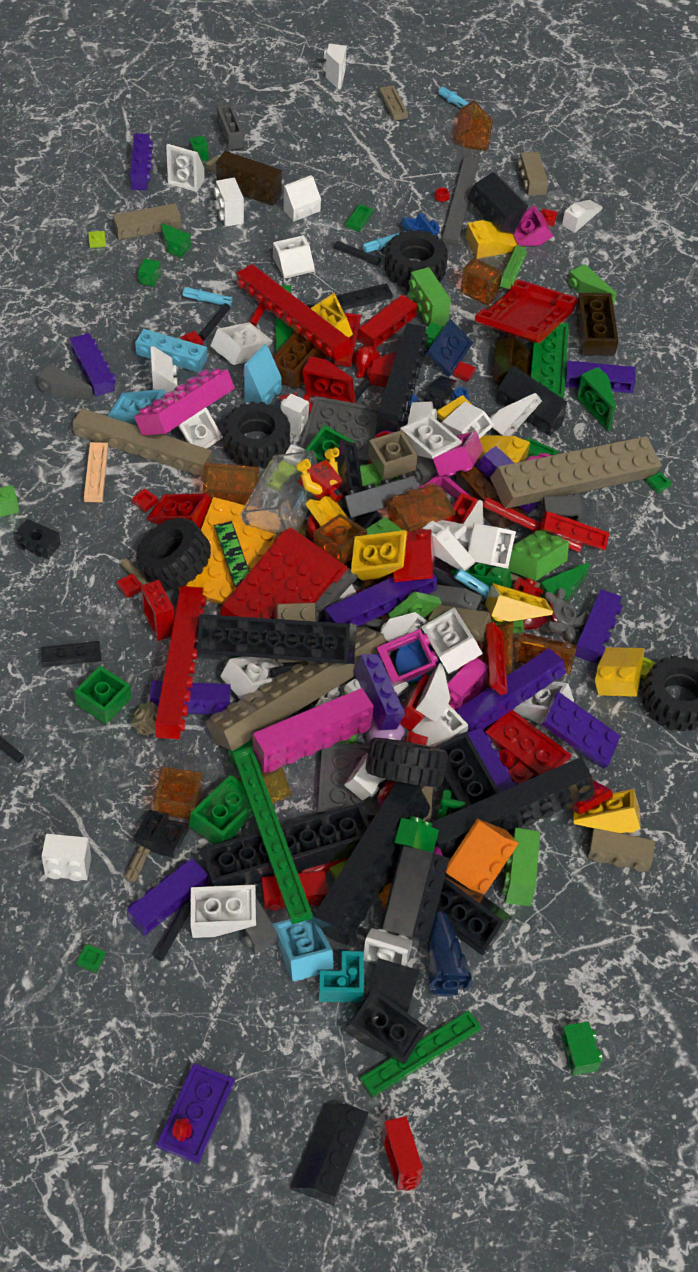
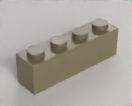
M176 203L113 215V224L118 240L161 232L162 223L176 229L181 228V215Z

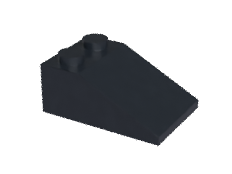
M372 989L366 995L344 1031L360 1043L405 1064L428 1027L378 991Z

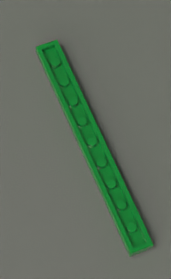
M253 748L233 752V758L291 924L313 919Z

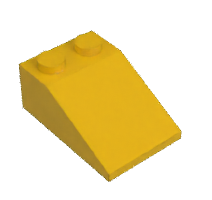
M481 220L467 223L466 239L476 259L514 252L516 245H518L513 233L500 231L492 222Z
M483 435L480 438L483 451L475 465L494 446H497L514 463L523 462L528 456L530 442L516 436Z
M407 531L355 536L351 572L357 574L361 580L381 578L403 568Z
M494 583L485 602L492 618L503 622V620L510 622L547 616L553 613L546 599Z
M606 647L598 664L595 678L598 695L637 697L645 649Z
M629 789L612 793V798L581 815L574 811V824L616 833L635 832L640 829V808L635 790Z

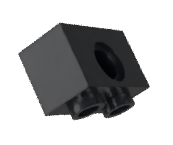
M29 519L15 533L17 546L48 560L61 545L59 532Z

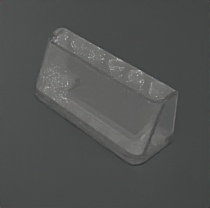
M313 450L274 455L241 511V520L246 525L278 535L289 528H293L298 532L309 511L305 503L310 499L314 500L315 496L307 492L297 482L302 472H299L296 466L304 459H308L311 466L318 464Z

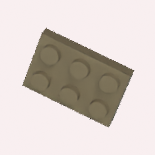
M314 602L275 604L276 619L315 621ZM276 659L277 663L304 662L299 660Z

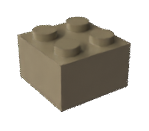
M402 430L369 440L368 456L382 479L392 478L416 470L418 455Z

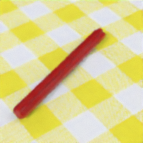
M488 497L483 501V508L533 532L541 528L540 522L511 508L504 509L502 504ZM561 537L569 541L568 549L575 552L581 550L582 544Z

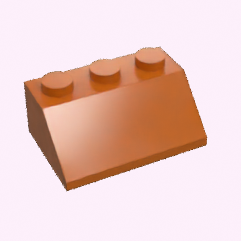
M477 819L448 862L446 873L469 889L485 894L519 843L507 830Z

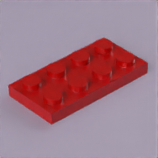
M513 710L500 717L485 732V734L489 735L491 742L500 749L511 750L514 753L515 760L522 763L535 776L566 764L572 756Z

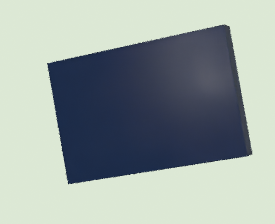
M450 319L445 323L425 353L449 377L453 374V371L466 355L473 342Z

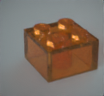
M473 257L463 268L460 293L489 306L499 294L502 271Z
M338 514L314 531V544L345 564L353 557L355 536L367 535V530L344 515Z
M162 767L154 799V811L168 813L170 817L190 819V813L199 805L203 788V773Z

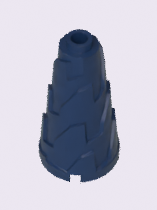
M436 912L428 945V984L430 991L433 989V994L443 997L459 995L458 989L463 988V992H466L472 986V975L469 971L465 955L462 953L459 939L455 935L452 922L449 921V917L443 912Z

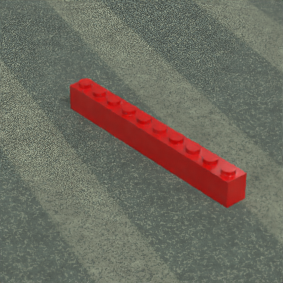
M251 264L236 272V282L240 289L245 290L249 296H252L258 303L264 305L268 311L273 312L277 318L283 320L287 326L292 327L296 333L301 334L306 341L311 342L317 349L324 352L327 357L336 362L352 352L350 338L256 266Z
M180 587L155 722L156 738L180 740L181 731L185 732L186 719H184V717L188 716V705H186V702H190L191 690L189 688L193 687V676L191 674H195L196 662H193V660H197L198 657L196 646H198L200 614H205V609L202 607H206L207 596L203 595L202 587Z

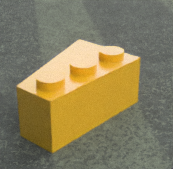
M335 293L311 307L314 312L347 337L353 335Z

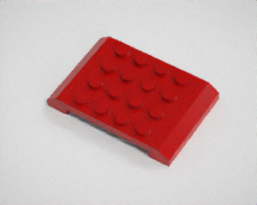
M517 279L514 285L511 286L510 291L488 310L482 309L476 314L475 322L479 325L539 344L573 312L578 298Z
M289 528L279 535L223 604L220 615L276 619L275 604L314 602L316 604L333 582L337 583L348 568L296 530Z

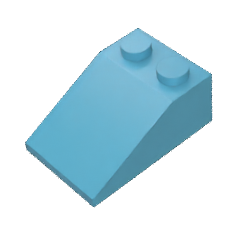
M266 344L244 365V401L249 404L250 402H265L266 405H269L272 399L282 390L281 375Z
M165 389L122 393L108 414V417L138 426L134 416L140 412L141 408L152 405V401L163 398L166 391Z
M313 913V919L296 924H291L290 919L272 924L278 933L277 943L292 981L319 975L320 970L334 971L332 948L314 919Z

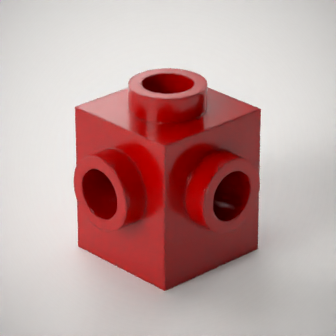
M528 577L525 580L518 578L511 587V589L541 597L544 591L535 586L537 582Z

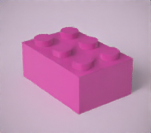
M476 430L456 436L462 441V444L433 458L439 476L445 475L448 477L454 475L456 471L462 470V472L473 468V465L483 451Z

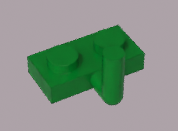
M444 789L437 820L447 816L449 811L453 812L454 808H465L466 802L452 799V791Z

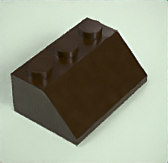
M509 335L496 342L493 380L499 385L513 365L531 377L533 353L513 335Z

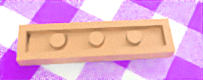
M90 442L84 502H103L108 443Z

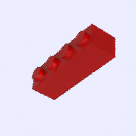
M402 294L399 298L394 299L390 305L384 307L376 316H373L367 323L359 327L358 341L363 345H369L376 349L417 316L418 304Z

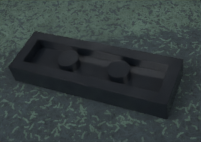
M100 641L41 647L43 667L102 661Z

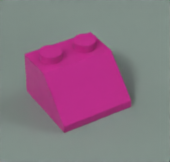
M535 205L525 212L515 233H513L519 246L542 245L553 237L543 214Z

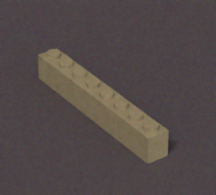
M84 408L80 410L73 421L74 435L97 443H108V446L190 472L194 475L204 477L212 464V450L163 434L141 435L139 427Z

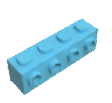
M143 329L135 342L136 355L151 359V347L154 346L170 356L173 365L190 371L200 372L207 361V347Z

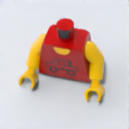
M338 448L326 450L325 457L330 462L325 460L311 466L310 461L304 459L296 466L297 470L302 472L297 482L318 500L327 496L334 502H337L343 496L338 490L342 484V479L338 473L337 461H335V458L339 456Z

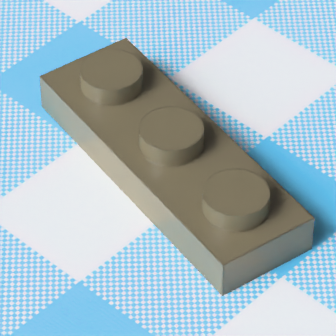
M395 86L380 87L379 93L393 121L407 119L408 112Z

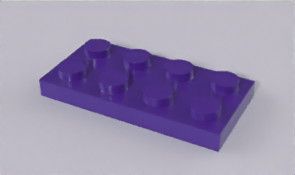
M560 692L554 694L541 723L545 728L603 769L608 767L621 737Z
M193 1063L157 1142V1148L199 1165L233 1089L235 1079ZM188 1118L190 1124H192V1133L184 1142L178 1141L177 1138L173 1137L174 1124L177 1119Z

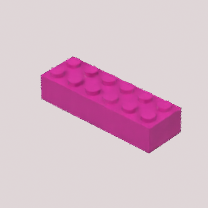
M228 369L202 370L198 372V376L187 379V383L176 386V390L167 392L163 395V398L152 401V405L141 408L140 412L134 416L141 435L166 434L235 389Z
M360 688L253 733V751L258 765L263 773L272 772L280 766L296 762L299 758L311 756L320 749L329 748L339 741H346L353 735L365 733L372 725L373 704L364 690Z

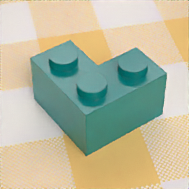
M342 951L341 971L320 970L319 1002L362 1003L364 993V952Z

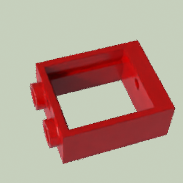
M159 580L142 585L143 614L157 641L171 637L175 620L174 607Z
M407 1116L384 1121L381 1139L397 1191L404 1189V1191L413 1190L420 1184L423 1166Z

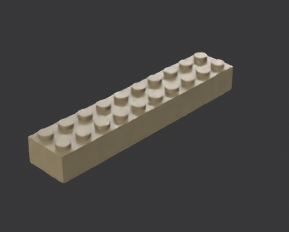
M645 436L498 466L490 479L504 509L543 501L544 496H567L646 479L656 474L662 467V464L648 437Z
M358 627L356 631L354 664L305 661L294 665L290 671L278 675L270 683L261 685L260 689L255 692L246 694L242 700L231 703L222 712L213 714L210 719L205 721L213 741L234 751L253 739V733L281 722L355 676L353 670L361 654H379L377 647L387 643L384 634L366 627Z

